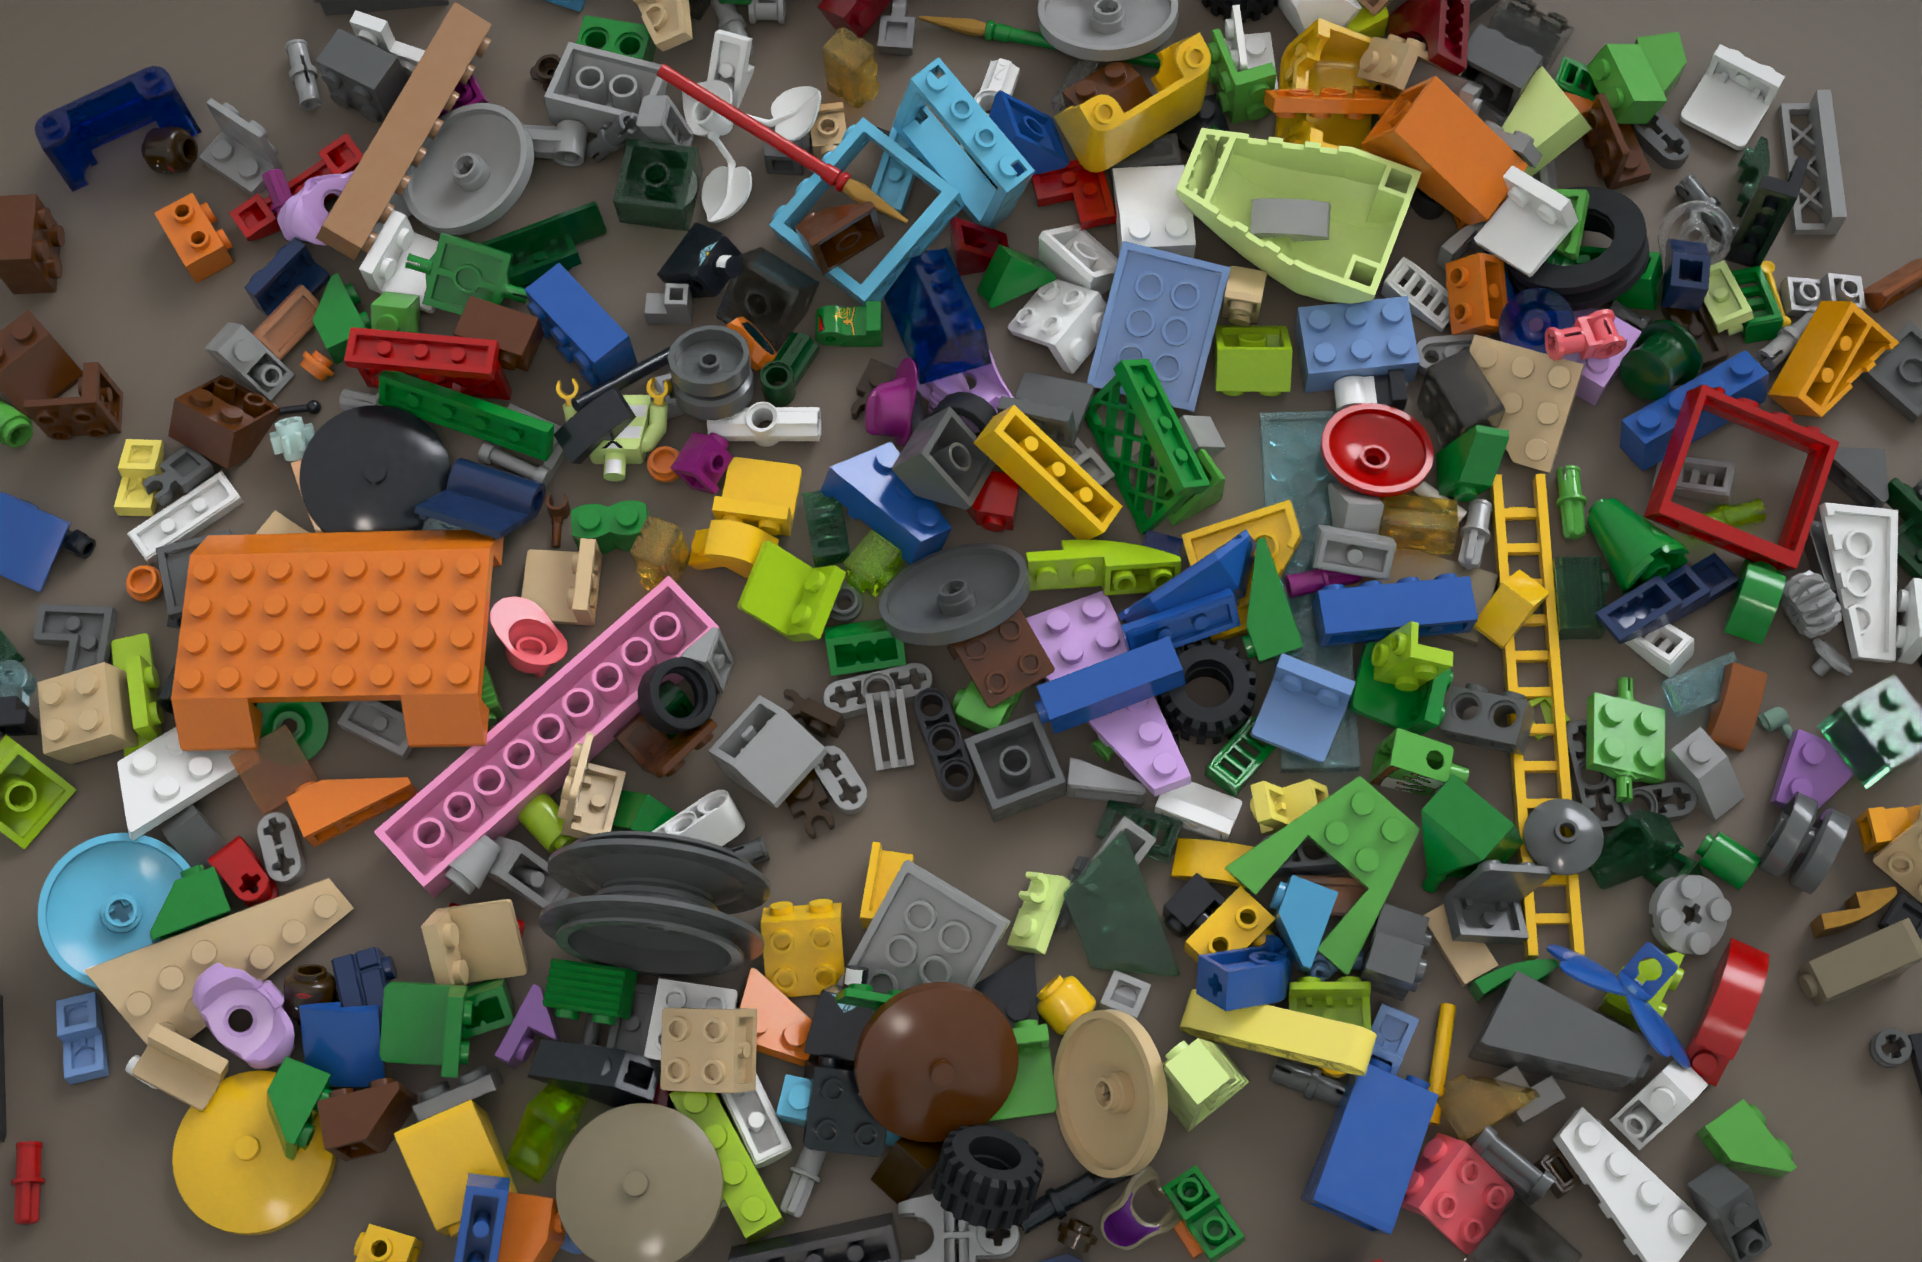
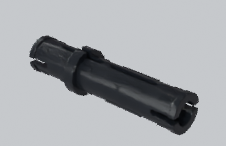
M1088 1171L1056 1189L1050 1187L1044 1191L1045 1195L1034 1201L1029 1217L1024 1219L1023 1223L1019 1226L1026 1235L1055 1218L1061 1220L1067 1216L1066 1212L1107 1191L1109 1188L1130 1179L1131 1176L1104 1178Z

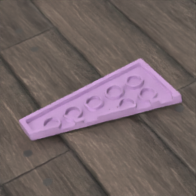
M1103 591L1026 618L1055 668L1053 673L1044 677L1046 682L1127 652L1121 623L1108 595L1104 596ZM1155 697L1087 722L1106 747L1110 746L1124 761V765L1154 797L1191 784L1189 770Z

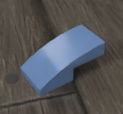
M91 992L57 1000V1037L63 1042L64 1079L71 1085L109 1076L106 1035L97 993Z
M1382 1002L1373 1021L1371 1031L1376 1033L1377 1037L1371 1058L1392 1067L1391 1074L1395 1076L1418 1025L1419 1018Z

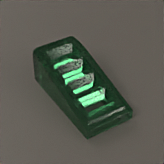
M1109 800L1095 837L1103 839L1108 834L1114 817L1118 813L1126 816L1128 819L1137 820V825L1141 828H1144L1145 824L1152 826L1150 834L1155 838L1160 829L1166 831L1162 845L1153 844L1146 856L1169 864L1181 833L1183 822L1165 815Z

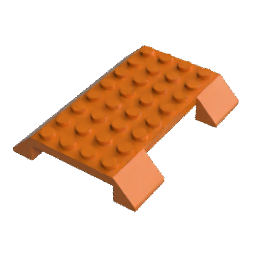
M467 529L208 535L191 553L189 558L171 702L180 749L182 751L258 750L263 713L253 703L401 700L409 747L486 746L489 708L481 698L492 569L495 566H502L504 537L496 539Z

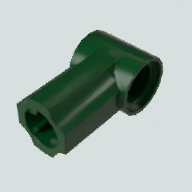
M800 331L798 333L792 332L775 359L762 367L760 380L766 402L771 403L775 407H784L794 400L796 386L820 352L819 345L810 336ZM775 382H784V384L780 386L772 385Z

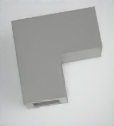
M666 283L665 294L646 293L644 314L647 323L692 325L694 302L689 284Z
M1517 1066L1497 1076L1491 1082L1518 1127L1566 1098L1552 1075L1530 1088Z

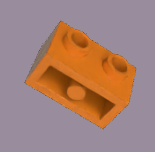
M193 193L154 213L196 283L234 263L227 251L233 248V245L222 228L215 231L212 223L218 220L208 203L204 202L200 205Z
M1478 252L1445 263L1451 334H1476L1484 337L1510 329L1504 261L1495 255Z

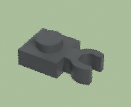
M184 446L159 464L163 472L161 475L148 477L142 485L148 495L157 489H162L154 497L157 503L163 506L172 500L177 489L187 494L215 473L212 464L200 453Z

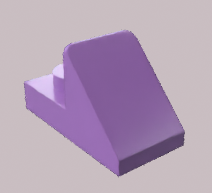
M533 984L494 1055L503 1064L517 1069L520 1061L526 1062L535 1046V1041L532 1040L535 1034L547 1040L562 1042L552 1008L543 1006L542 1001L545 998V992L536 984Z

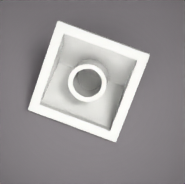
M1079 224L1045 230L1039 235V260L1059 280L1098 291L1101 296L1111 288L1118 259L1085 229L1081 230Z

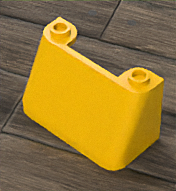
M1318 18L1286 47L1280 63L1278 89L1307 88L1313 90L1314 95H1320V89L1323 87H1336L1349 93H1353V86H1368L1370 89H1374L1378 84L1366 82L1356 77L1360 68L1361 57L1367 51L1372 38ZM1296 113L1295 118L1276 117L1275 137L1284 138L1283 142L1304 145L1305 141L1321 143V147L1338 149L1340 145L1368 152L1360 144L1371 131L1372 114H1366L1365 119L1360 120L1345 118L1344 114H1331L1329 119L1312 118L1309 116V113Z
M1200 32L1171 44L1156 53L1159 60H1161L1158 73L1150 79L1158 93L1126 113H1123L1120 105L1113 97L1100 94L1080 105L1070 106L1054 116L1084 169L1089 172L1098 173L1111 168L1195 116L1201 110L1204 103L1211 54Z

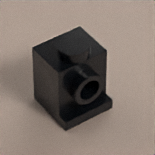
M1196 873L1164 905L1162 915L1166 919L1163 922L1175 936L1181 938L1183 935L1186 936L1192 929L1196 931L1212 915L1210 911L1212 909L1216 911L1226 899L1201 875Z

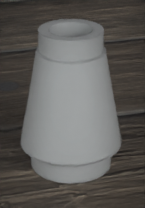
M483 834L479 840L448 864L450 869L445 874V877L470 895L475 888L480 889L502 848Z

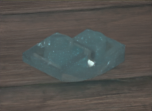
M1734 652L1725 654L1660 682L1676 718L1720 700L1725 665L1732 662L1739 664Z

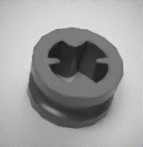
M1890 1028L1881 1031L1872 1038L1869 1051L1874 1062L1878 1065L1894 1068L1908 1060L1912 1052V1045L1904 1032ZM1886 1038L1890 1039V1044L1896 1042L1899 1046V1050L1894 1053L1895 1058H1891L1892 1053L1885 1054L1881 1046L1887 1043Z

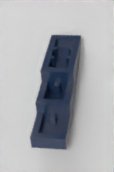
M1714 552L1691 567L1686 563L1663 578L1656 575L1596 612L1595 617L1619 644L1651 633L1702 608L1736 588L1739 578Z

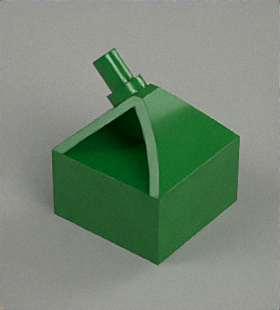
M1454 774L1421 810L1427 876L1422 883V887L1429 893H1435L1441 882L1446 881L1448 877L1466 878L1484 861L1499 860L1501 864H1506L1524 844L1515 824Z

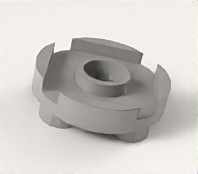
M1683 874L1664 880L1655 889L1649 902V914L1653 915L1654 927H1651L1654 937L1666 949L1681 954L1704 955L1708 953L1723 936L1727 920L1732 913L1730 902L1724 899L1718 886L1708 878L1700 875ZM1684 907H1693L1694 919L1685 924L1686 915L1682 910Z

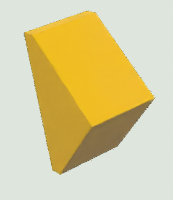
M1519 569L1500 585L1478 615V620L1473 628L1503 649L1548 597L1550 592Z

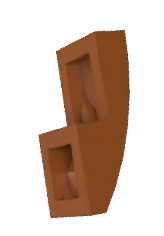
M1735 662L1725 665L1720 700L1711 705L1707 734L1718 746L1739 753L1744 751L1760 710L1767 673Z

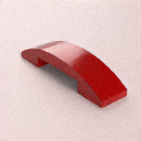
M345 133L320 150L318 154L322 159L288 182L292 196L297 194L304 187L306 180L310 178L355 171L363 154L348 133ZM257 193L229 212L248 241L260 239L281 230L276 212H271L270 208L273 204L269 196L263 199ZM328 194L324 199V204L332 199L335 194Z

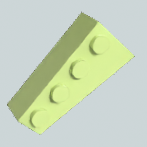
M1197 1038L1188 1045L1184 1040L1165 1055L1167 1060L1163 1065L1167 1083L1168 1107L1188 1132L1250 1083L1249 1079L1226 1051L1217 1043Z

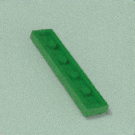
M383 370L379 374L380 405L407 411L426 421L543 461H547L553 454L554 424L402 372Z

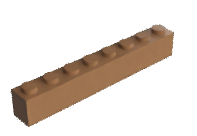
M453 3L321 226L316 239L354 261L361 250L366 253L369 252L378 236L377 233L372 231L377 221L385 224L395 207L389 203L394 193L401 196L408 185L411 177L405 173L410 165L416 168L419 166L428 150L422 146L426 137L434 140L444 123L438 117L443 109L448 112L451 111L460 95L454 91L458 82L466 85L475 69V66L470 64L474 55L481 58L491 42V39L486 37V34L492 24L460 4Z

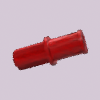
M39 1141L16 1143V1177L11 1180V1185L15 1186V1224L31 1225L38 1223L40 1219L41 1185L45 1184V1179L41 1178L43 1143Z

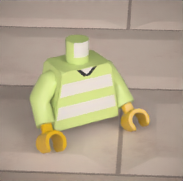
M654 377L648 381L646 386L649 395H623L636 418L614 441L604 440L589 455L592 463L604 464V479L615 482L623 481L626 476V464L643 463L646 453L653 451L665 435L668 415V403L665 402V397L673 389L669 379H666L664 382L665 389L663 393L656 391V378ZM572 378L574 392L571 394L564 393L561 380L556 385L557 394L565 399L566 402L563 404L566 422L577 413L571 404V400L576 397L580 390V384L575 378Z

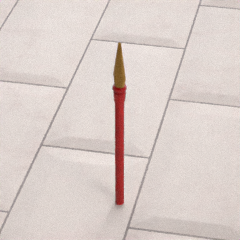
M663 63L657 72L658 77L820 176V179L833 187L835 185L834 188L837 192L843 191L859 203L871 201L877 211L903 223H908V220L869 187L851 179V175L848 172L842 173V170L829 163L826 164Z

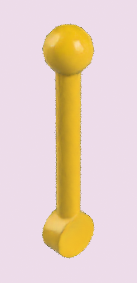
M1763 261L1761 268L1784 319L1782 328L1784 326H1791V319L1785 315L1773 277L1775 265L1771 261Z

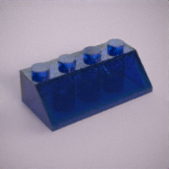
M947 248L930 250L923 255L912 257L884 296V301L908 358H912L915 362L917 379L920 385L991 364L985 328Z

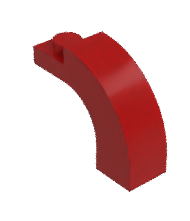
M1732 937L1714 970V980L1710 996L1685 1048L1690 1060V1067L1706 1083L1715 1087L1730 1059H1734L1744 1039L1762 994L1769 968L1770 954Z

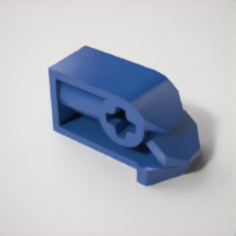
M1271 934L1266 935L1265 945L1198 955L1196 994L1224 1011L1280 1002L1285 999L1289 988L1292 971L1291 952L1285 948L1279 937Z

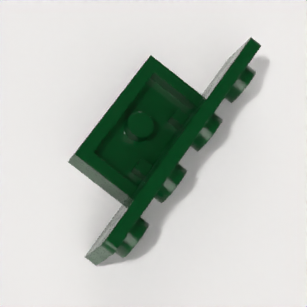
M593 201L480 244L513 254L508 274L512 285L521 287L531 285L558 263L567 271L572 267L582 264L575 245L603 235L607 230L598 205Z
M1895 477L1888 483L1889 499L1886 503L1893 510H1898V515L1905 521L1898 527L1897 563L1913 578L1922 579V501L1918 499L1912 487L1902 483Z

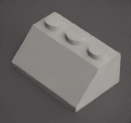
M568 42L544 95L550 123L558 124L564 120L578 121L586 125L590 133L598 135L601 130L600 128L604 124L614 122L623 112L632 113L626 120L627 122L633 116L638 118L644 96L665 95L667 82L657 76L661 64ZM639 129L626 142L650 147L652 140Z

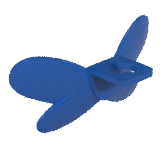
M1646 942L1620 973L1615 975L1602 965L1576 951L1559 945H1547V951L1561 961L1559 965L1561 970L1574 980L1595 989L1625 996L1641 1032L1656 1052L1663 1057L1671 1055L1683 1068H1690V1060L1682 1043L1667 1022L1648 1003L1678 969V965L1651 942ZM1650 957L1658 960L1662 967V974L1658 979L1646 980L1644 984L1636 979L1640 974L1638 967L1642 959Z

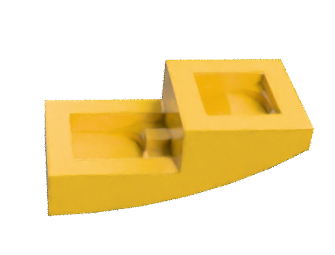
M1178 838L1171 878L1189 881L1198 873L1209 884L1212 881L1245 888L1224 868L1254 847L1222 841Z

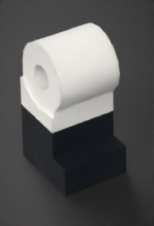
M1404 369L1389 370L1388 375L1347 376L1338 379L1334 383L1337 413L1344 408L1364 403L1388 405L1404 412L1408 400Z

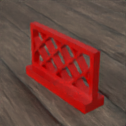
M350 328L344 362L347 367L358 369L367 387L379 388V374L384 370L402 372L472 397L511 399L512 389L498 360L500 345L497 340Z

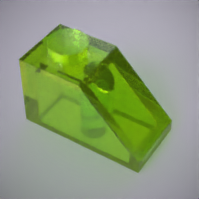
M548 1084L527 1104L506 1163L537 1183H540L575 1132L586 1100L575 1093Z

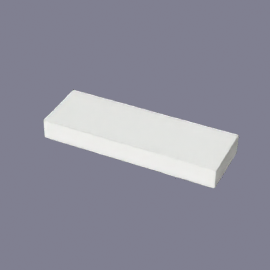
M220 471L127 534L144 559L151 565L158 560L157 547L189 540L243 504L244 501L224 473Z

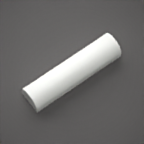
M757 1074L756 1091L719 1093L739 1137L757 1169L770 1165L791 1152V1144Z

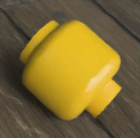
M1059 974L1048 982L1036 995L1040 1000L1037 1004L1038 1013L1059 1035H1064L1069 1026L1078 1017L1093 1011L1096 1006L1094 997L1074 976L1062 978Z

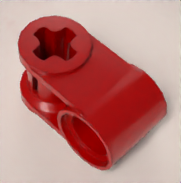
M240 835L207 859L212 867L214 866L220 878L248 907L279 896V889L276 883L260 864V859ZM257 885L259 890L254 893L253 888Z

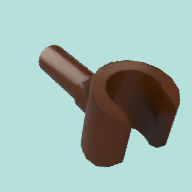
M548 494L545 499L549 516L552 518V548H560L563 519L567 518L570 514V505L565 494H563V503L557 507L553 506L551 494Z

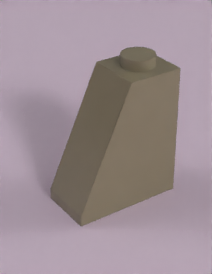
M1910 919L1901 920L1809 961L1798 970L1800 974V987L1807 998H1812L1816 1007L1904 973L1922 960V942Z

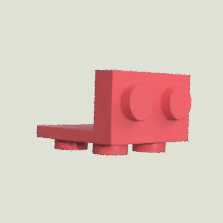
M1437 1133L1434 1139L1426 1144L1423 1154L1415 1164L1401 1207L1424 1216L1461 1252L1471 1255L1479 1247L1514 1197V1189L1468 1143Z

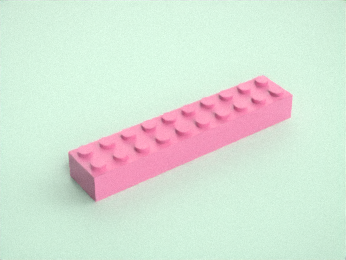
M667 576L487 733L486 746H472L378 827L374 833L425 890L435 898L452 883L445 877V874L450 869L448 864L479 840L483 834L493 841L496 840L498 835L505 837L520 823L518 816L521 810L533 798L542 793H548L551 796L564 785L566 776L569 774L575 743L583 744L586 732L594 734L589 762L615 740L613 736L641 711L638 705V686L642 676L652 666L675 657H681V654L711 628L716 627L720 630V627L670 576ZM671 673L664 676L660 685L667 680L677 685L684 677Z

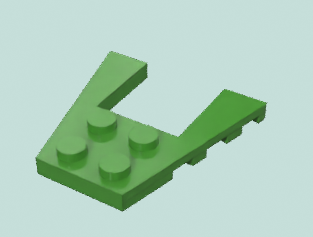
M1358 776L1227 865L1224 869L1249 892L1256 895L1303 840L1308 837L1366 888L1363 894L1320 942L1317 950L1344 976H1347L1421 828L1364 778Z

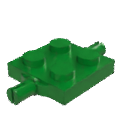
M441 233L436 252L430 260L412 255L411 253L408 254V262H406L405 268L426 274L427 287L422 304L462 315L470 296L498 305L505 298L526 304L528 300L524 288L509 284L508 273L513 258L512 253Z

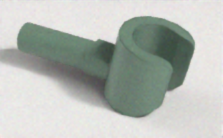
M1774 707L1758 716L1761 726L1767 733L1780 729L1781 733L1790 741L1793 729L1789 725V716L1785 709Z

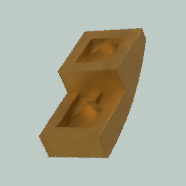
M1896 886L1856 892L1845 901L1847 910L1820 914L1810 923L1813 937L1819 938L1842 932L1868 919L1898 894Z

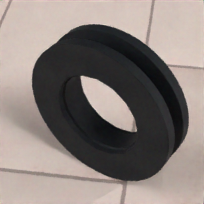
M1592 186L1566 188L1586 189L1590 197L1583 231L1599 232L1611 238L1613 241L1610 247L1599 257L1584 264L1562 266L1545 261L1531 277L1507 264L1511 284L1521 297L1534 305L1550 310H1584L1614 300L1628 291L1640 279L1647 267L1650 254L1645 219L1639 207L1631 199L1611 189Z

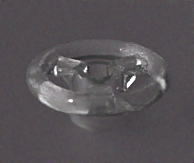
M1689 201L1676 206L1665 216L1658 231V246L1664 259L1671 227L1679 217L1686 213H1689V220L1681 225L1679 240L1690 241L1688 239L1689 233L1694 230L1700 231L1702 233L1701 238L1692 242L1705 243L1708 251L1714 253L1711 256L1710 266L1723 261L1729 253L1733 238L1732 224L1726 213L1715 204L1706 201ZM1701 212L1711 215L1719 223L1722 232L1721 243L1710 238L1709 229L1706 223L1701 220Z

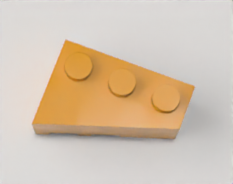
M1821 301L1770 389L1768 396L1791 415L1822 417L1853 388L1851 383L1863 372H1869L1876 365L1874 361L1886 350H1892L1899 342L1852 301Z

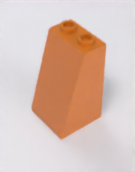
M1437 76L1404 89V91L1402 90L1360 144L1373 155L1421 171L1422 173L1416 187L1469 226L1483 221L1487 223L1500 208L1501 201L1509 191L1503 175L1513 165L1524 172L1528 166Z

